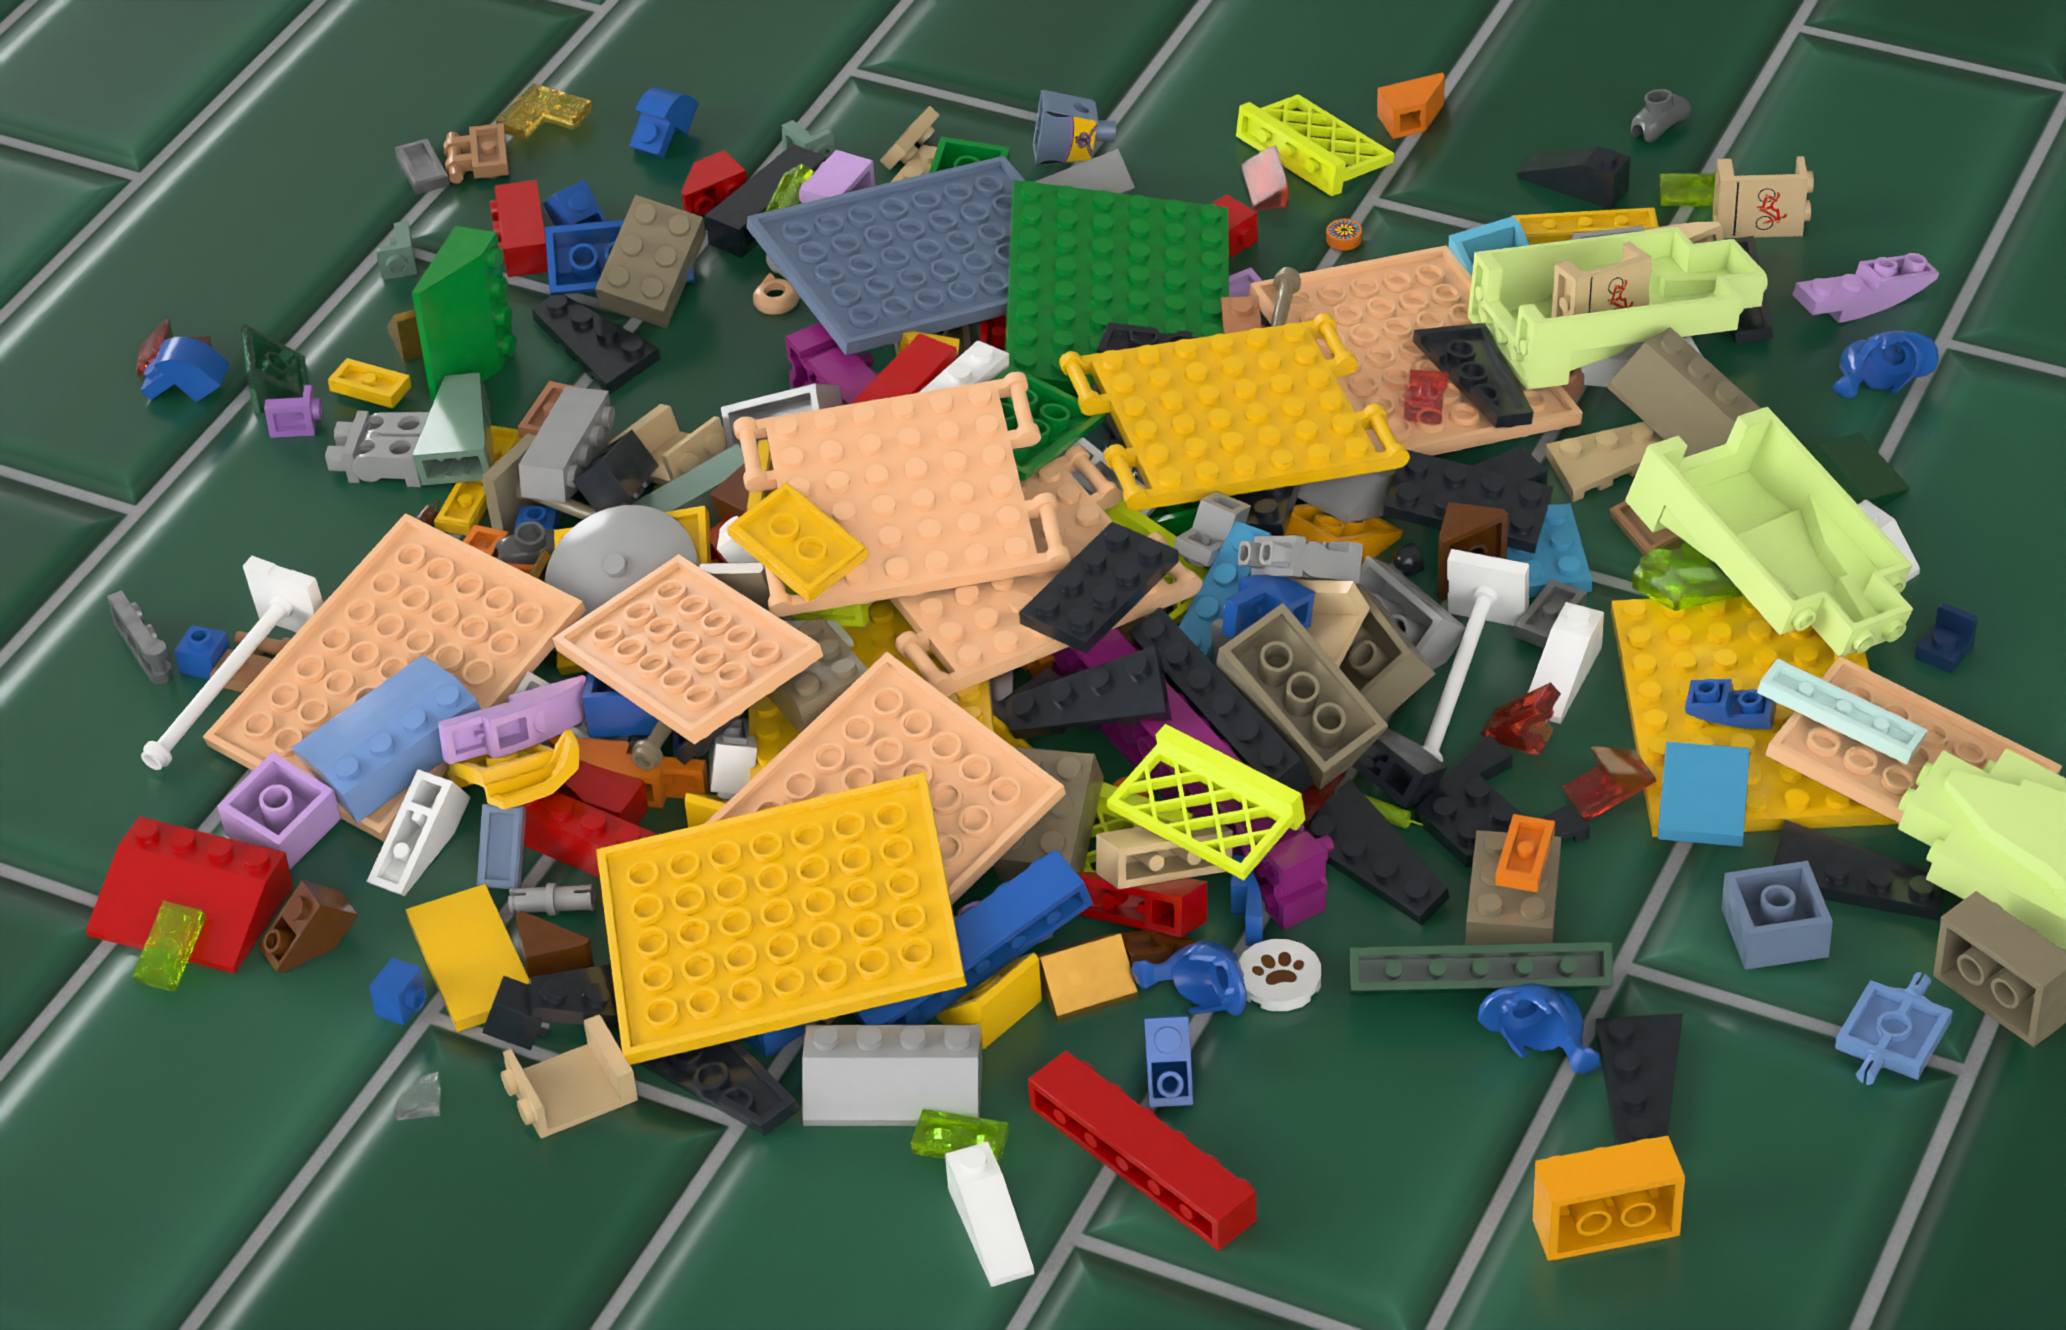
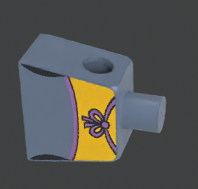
M1041 90L1033 139L1036 165L1088 161L1093 158L1095 141H1115L1116 122L1098 120L1095 101Z

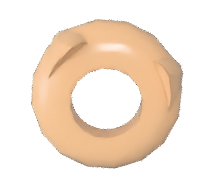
M771 273L764 278L753 293V305L764 314L770 315L783 314L792 310L800 299L798 293L787 280L775 279ZM772 290L784 291V293L778 297H769L766 295L768 292Z

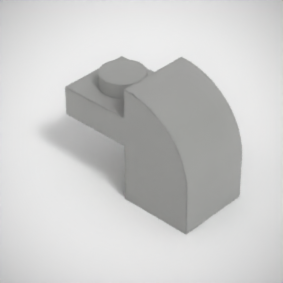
M1218 491L1202 498L1193 527L1176 537L1173 548L1178 550V554L1182 555L1187 563L1210 568L1235 521L1246 524L1251 505Z

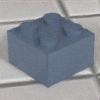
M1808 861L1724 874L1721 909L1745 970L1829 957L1833 921Z

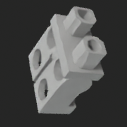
M357 411L354 422L337 421L334 429L336 446H328L325 453L328 470L346 471L349 483H360V480L372 482L380 478L405 479L407 487L421 488L422 482L412 454L429 412H380L370 416L369 411Z
M1297 535L1254 536V542H1240L1238 565L1251 567L1250 576L1270 575L1288 579L1354 581L1355 584H1359L1363 544L1355 542L1328 543L1306 541V537Z

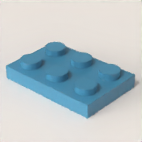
M1571 504L1549 505L1535 554L1507 547V560L1529 564V598L1537 597L1551 579L1586 592H1592V577Z

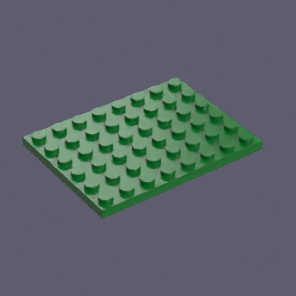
M1013 181L1005 352L1009 353V367L1013 366L1066 393L1077 394L1069 376L1062 372L1059 360L1062 355L1070 351L1077 352L1080 356L1096 354L1108 322L1153 327L1163 334H1175L1177 330L1193 332L1192 337L1198 338L1224 334L1221 298L1229 297L1228 207L1183 202L1176 199L1168 200L1145 197L1143 195L1113 193L1105 190L1097 191L1074 188L1072 186L1043 184L1034 181ZM1086 374L1085 376L1090 386L1096 385L1092 375Z

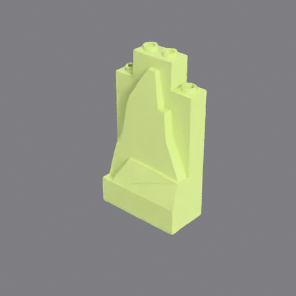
M1679 227L1475 252L1468 318L1473 324L1486 323L1512 373L1526 390L1567 385L1571 370L1621 354L1640 342L1648 341L1669 327L1681 337L1737 330L1739 315L1743 312V309L1762 306L1763 293L1767 289L1768 281L1765 271L1734 239L1693 244ZM1629 241L1651 257L1652 271L1649 282V305L1552 318L1555 263L1568 260L1584 273L1622 262L1623 243Z
M1769 407L1738 416L1726 444L1683 458L1688 446L1679 436L1648 445L1625 501L1652 532L1668 528L1711 561H1714L1779 635L1794 630L1801 631L1811 625L1838 656L1844 657L1855 652L1863 653L1870 647L1885 641L1893 642L1905 632V624L1913 608L1900 593L1906 586L1905 580L1913 565Z
M2007 748L1997 762L1990 759L1984 770L1943 750L1934 764L1928 761L1925 763L1916 780V784L1919 785L1918 788L1914 790L1909 787L1898 807V810L1903 812L1898 829L1931 846L1926 860L1932 864L1926 880L1962 899H1966L1977 891L1990 901L1999 904L2005 911L2025 925L2031 926L2037 933L2059 948L2066 950V778Z

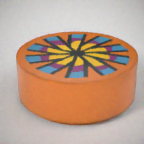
M1335 220L1326 228V242L1331 248L1338 251L1353 250L1362 243V227L1354 220Z

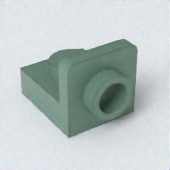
M793 120L781 125L783 151L792 144H795L826 157V160L835 151L834 133L829 129L812 136L808 130L803 129Z
M408 221L394 223L396 237L389 238V246L376 249L383 280L417 274Z

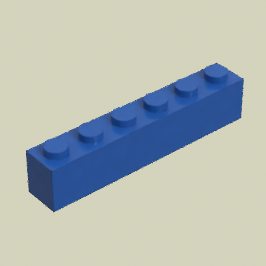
M1056 849L1045 857L1036 859L1024 872L1011 881L999 885L994 893L977 905L965 909L955 919L967 986L853 1012L856 1019L861 1025L925 1024L1090 907L1093 902L1084 881Z

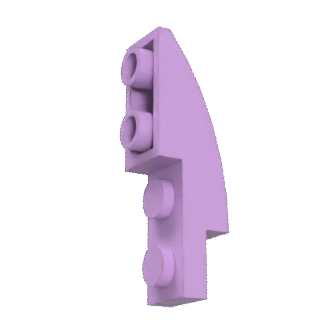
M1908 253L1888 258L1879 257L1874 260L1860 261L1856 274L1797 282L1792 295L1812 315L1829 313L1838 323L1874 314L1908 299L1937 280L1939 272L1919 253Z
M581 675L508 696L507 703L438 721L443 760L448 764H453L485 754L495 759L539 744L574 727L586 719L582 701L586 677Z

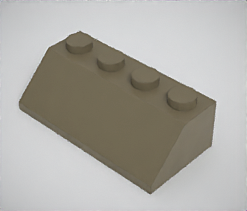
M1671 327L1646 341L1607 385V388L1664 440L1679 436L1688 446L1683 457L1726 444L1737 417L1761 409Z
M1284 603L1277 606L1218 650L1217 669L1302 759L1319 790L1350 768L1388 727L1387 723Z

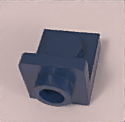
M1942 603L1937 609L1936 624L1916 647L1915 658L1952 673L1974 647L1978 618L1971 613Z

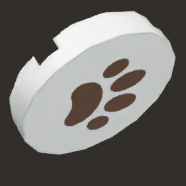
M1269 939L1254 944L1244 951L1239 959L1244 973L1243 979L1247 993L1246 1000L1250 1003L1251 1000L1260 1003V1008L1268 1011H1290L1303 1007L1311 1001V996L1315 992L1318 993L1321 988V963L1315 952L1302 943L1289 939Z

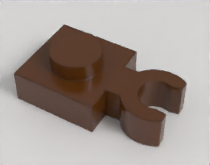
M1148 929L1121 933L1131 968L1134 962L1143 961L1144 959L1152 964H1160L1169 959L1177 950L1196 942L1195 939L1188 940V934L1181 938L1160 934Z

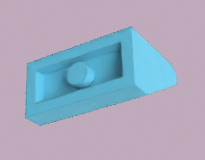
M1512 216L1449 235L1448 248L1472 276L1475 252L1527 246L1529 243L1520 223Z

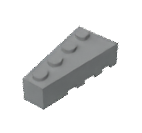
M565 386L518 464L521 497L567 502L579 490L573 480L604 448L609 446L608 442L613 439L612 427L615 421V408L610 406L609 391Z

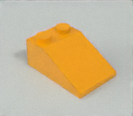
M1308 503L1294 506L1285 536L1306 537V541L1363 544L1362 565L1367 556L1377 557L1400 539L1403 530L1379 517L1345 523Z

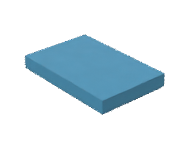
M1666 741L1658 839L1743 847L1750 748Z

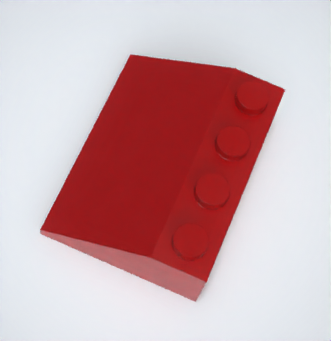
M139 816L117 847L87 925V936L235 974L293 889L286 852Z

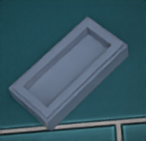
M482 804L477 886L486 884L487 888L492 889L521 888L526 807L516 806L504 810L491 804Z

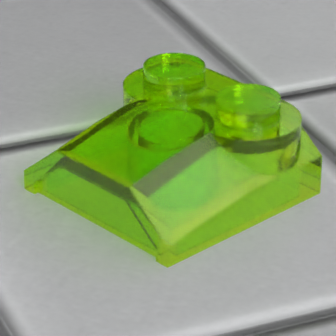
M1687 542L1677 549H1652L1648 551V555L1640 558V565L1632 572L1633 589L1674 611L1743 596V593L1730 578L1713 565V561Z

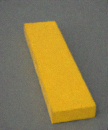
M1653 207L1513 215L1520 223L1529 245L1572 240L1573 233L1642 225L1645 230L1659 227L1655 208Z
M491 425L494 464L515 446L519 439L518 429ZM483 482L456 483L434 520L435 528L442 532L467 536L473 526L478 525L487 509Z

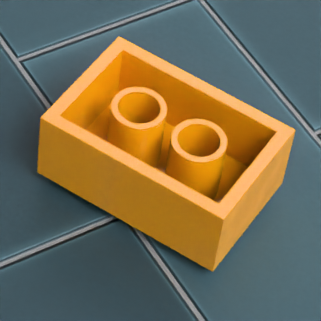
M1668 1136L1641 1139L1636 1142L1610 1147H1598L1589 1151L1563 1156L1556 1155L1535 1161L1533 1223L1548 1261L1680 1236L1685 1175Z

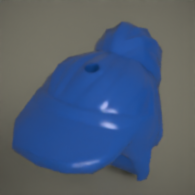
M1887 331L1877 333L1867 338V340L1859 339L1848 344L1844 349L1839 363V368L1844 376L1835 382L1832 390L1837 392L1840 397L1852 399L1857 395L1859 384L1864 382L1869 389L1877 391L1892 389L1891 393L1896 395L1913 378L1927 376L1935 371L1939 361L1938 348L1931 337L1912 331Z
M1198 941L1177 950L1169 959L1160 964H1152L1144 959L1143 961L1134 962L1131 968L1135 981L1143 990H1147L1158 981L1173 980L1179 995H1183L1185 1000L1191 1001L1192 1004L1198 1006L1189 1008L1190 1014L1226 1010L1230 1015L1238 1016L1242 1014L1246 1006L1247 993L1243 979L1244 973L1237 955L1217 942Z
M1537 983L1505 987L1487 996L1479 1006L1478 1021L1489 1031L1501 1032L1511 1049L1520 1058L1528 1057V1053L1524 1048H1530L1532 1051H1546L1560 1046L1567 1054L1570 1067L1575 1073L1584 1074L1592 1072L1595 1068L1602 1065L1599 1060L1600 1053L1595 1052L1590 1047H1584V1021L1573 996L1562 989L1549 988L1546 985Z

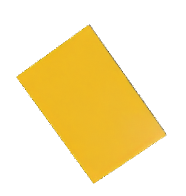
M788 482L782 484L727 526L728 536L808 603L816 599L869 557L867 547Z

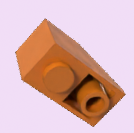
M1433 74L1378 88L1377 117L1393 139L1427 130L1444 105V74Z

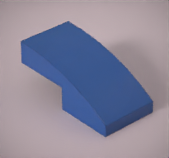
M1233 855V860L1239 863L1244 860L1242 855ZM1253 871L1245 880L1231 874V915H1245L1246 946H1253L1263 941V905L1259 885Z

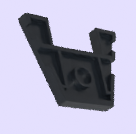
M1490 735L1486 736L1415 808V820L1423 824L1422 827L1466 868L1473 866L1476 830L1508 833L1513 814L1524 816L1487 782L1492 777L1512 768V755ZM1568 805L1541 818L1555 821L1554 836L1561 837V840L1574 837L1576 843L1590 838V825Z

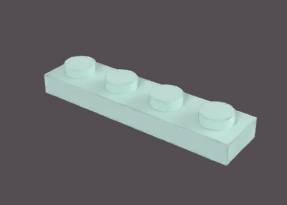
M1780 659L1774 662L1761 679L1757 693L1778 704L1801 713L1907 765L1924 742L1928 731L1911 721Z

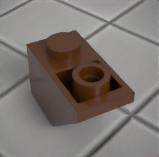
M302 880L258 947L275 971L284 973L336 948L358 914L340 890Z

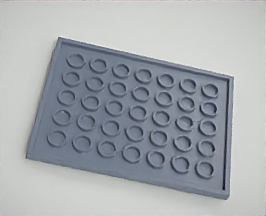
M1000 156L747 216V229L844 354L850 355L901 342L903 333L916 331L932 334L1006 315L1012 187L1014 180H1025L1005 156Z

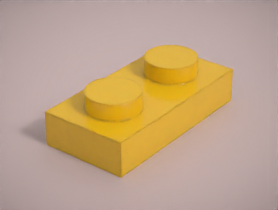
M346 358L328 379L329 389L332 392L392 409L412 387L410 375Z

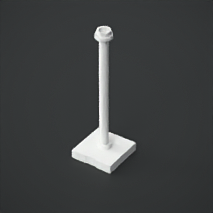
M1455 549L1450 551L1447 560V580H1449L1448 612L1469 617L1424 746H1421L1442 763L1443 756L1439 750L1485 620L1514 626L1529 608L1528 563Z
M251 556L246 561L243 569L260 620L157 742L148 741L143 748L144 752L141 754V758L146 765L154 770H160L162 767L170 764L172 761L170 751L275 626L296 633L323 605L316 578L277 566L274 563Z

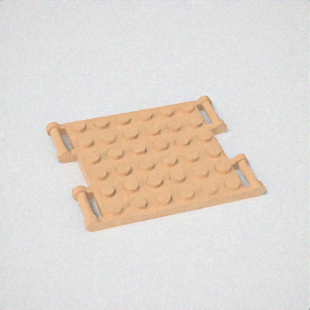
M1012 372L1006 375L1004 379L757 420L752 417L737 419L733 424L736 438L741 443L746 469L743 476L745 488L750 492H761L777 489L785 482H788L867 547L869 554L865 561L810 603L799 594L792 596L787 594L784 582L765 567L770 591L768 599L769 612L777 617H784L1064 569L1072 560L1069 549L1063 544L1056 516L1058 511L1056 496L1048 492L1037 495L1033 500H1024L1012 450L1033 446L1041 440L1038 425L1033 422L1026 394L1029 387L1026 375L1022 372ZM1000 398H1012L1018 423L1017 429L1008 431ZM767 437L773 470L765 471L761 468L756 439ZM1041 518L1048 551L1045 553H1037L1030 519Z
M1082 445L1070 447L1064 456L1052 460L1027 480L1020 481L1025 501L1033 500L1041 493L1049 492L1056 496L1058 503L1056 516L1063 544L1069 549L1071 560L1113 522L1103 510L1117 505L1123 497V492L1115 482H1109L1090 461V454ZM1079 471L1097 492L1089 495L1071 473ZM1041 518L1030 519L1037 553H1045L1048 551ZM1155 532L1147 536L1168 545L1167 540L1160 533ZM1179 561L1168 572L1176 582L1168 584L1162 578L1112 629L1151 614L1159 607L1163 609L1196 595L1202 588V580L1194 571H1188ZM1063 569L890 598V601L917 633L915 634L912 631L902 633L895 641V647L903 657L909 658L929 684L946 697L976 683L979 684L1070 647L1021 625L1019 611ZM931 650L949 674L940 671L925 652Z

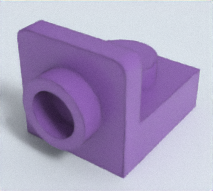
M304 385L303 397L265 400L264 410L270 438L315 435L316 421L322 420L323 409L321 398H315L313 385Z

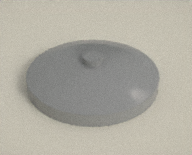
M616 506L604 509L585 518L562 538L548 562L545 583L583 601L586 612L579 618L580 620L678 554L698 567L700 566V559L689 534L670 515L647 506Z

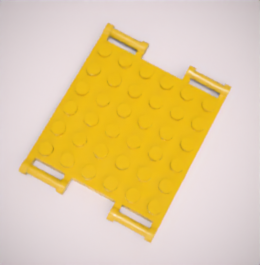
M1321 313L1312 321L1287 323L1267 328H1253L1247 331L1215 334L1195 339H1181L1175 342L1143 345L1123 350H1109L1080 356L1077 352L1070 351L1062 355L1059 360L1062 372L1069 376L1078 394L1077 402L1081 412L1087 416L1110 413L1127 448L1125 449L1120 444L1111 445L1106 448L1103 457L1107 466L1114 470L1124 491L1123 500L1127 508L1132 511L1201 501L1202 498L1215 491L1232 496L1398 469L1405 466L1410 459L1406 447L1398 443L1389 427L1387 413L1382 405L1373 403L1365 407L1363 411L1354 412L1336 377L1347 376L1355 372L1358 367V361L1354 354L1345 348L1336 331L1337 324L1329 313ZM1315 339H1324L1334 357L1333 359H1325ZM1086 374L1092 375L1101 395L1092 390L1085 376ZM1365 430H1374L1385 451L1376 452ZM1131 467L1137 468L1146 489L1137 484L1130 469Z

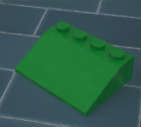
M455 226L412 291L432 405L444 376L480 373L484 382L501 371L508 358L512 357L516 351L517 338L513 335L511 327L512 308L508 306L506 295L508 282L503 277L502 270L503 251L499 248L496 232Z
M1010 366L992 380L1004 379L1006 375L1012 372H1022L1026 375L1029 386L1026 394L1033 422L1038 425L1041 434V440L1037 444L1012 449L1020 481H1025L1104 422L1108 413L1087 416L1081 412L1077 402L1078 398ZM1000 398L1008 431L1017 429L1018 423L1012 398Z

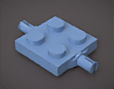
M1915 973L1907 989L1888 987L1870 980L1836 1037L1835 1049L1864 1060L1861 1068L1856 1073V1077L1861 1083L1866 1079V1085L1873 1084L1881 1068L1890 1069L1916 1080L1919 1079L1950 1025L1953 1012L1949 1008L1932 1003L1923 996L1931 984V979L1926 974L1921 979L1922 973Z

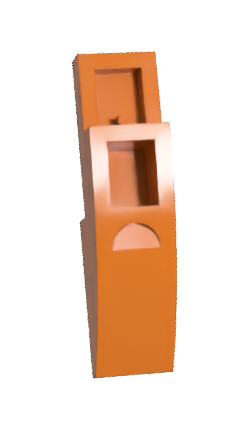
M555 736L549 740L551 748H555L561 736ZM576 737L579 745V761L643 780L645 782L648 807L663 809L666 797L685 799L686 793H709L706 760L691 759L684 765L676 757L663 756L658 766L651 770H643L632 761L630 742Z

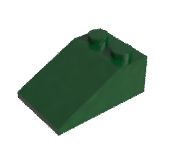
M1860 432L1817 443L1807 449L1857 505L1864 500H1868L1881 509L1907 493L1910 489L1906 482Z

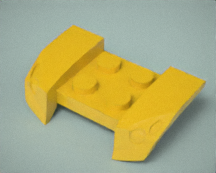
M568 729L562 733L554 749L542 744H536L495 759L488 754L449 764L450 770L444 773L441 778L454 782L460 788L472 784L484 787L488 804L506 810L553 794L578 770L579 745L573 731Z

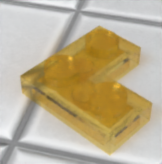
M533 83L496 119V124L504 123L506 134L525 140L545 121L574 130L592 112L591 100Z

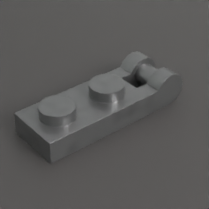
M122 590L108 595L114 625L150 681L155 684H163L170 681L173 677L170 662L166 660L168 657L166 644L157 638L151 624L144 625V617L136 602L130 604Z

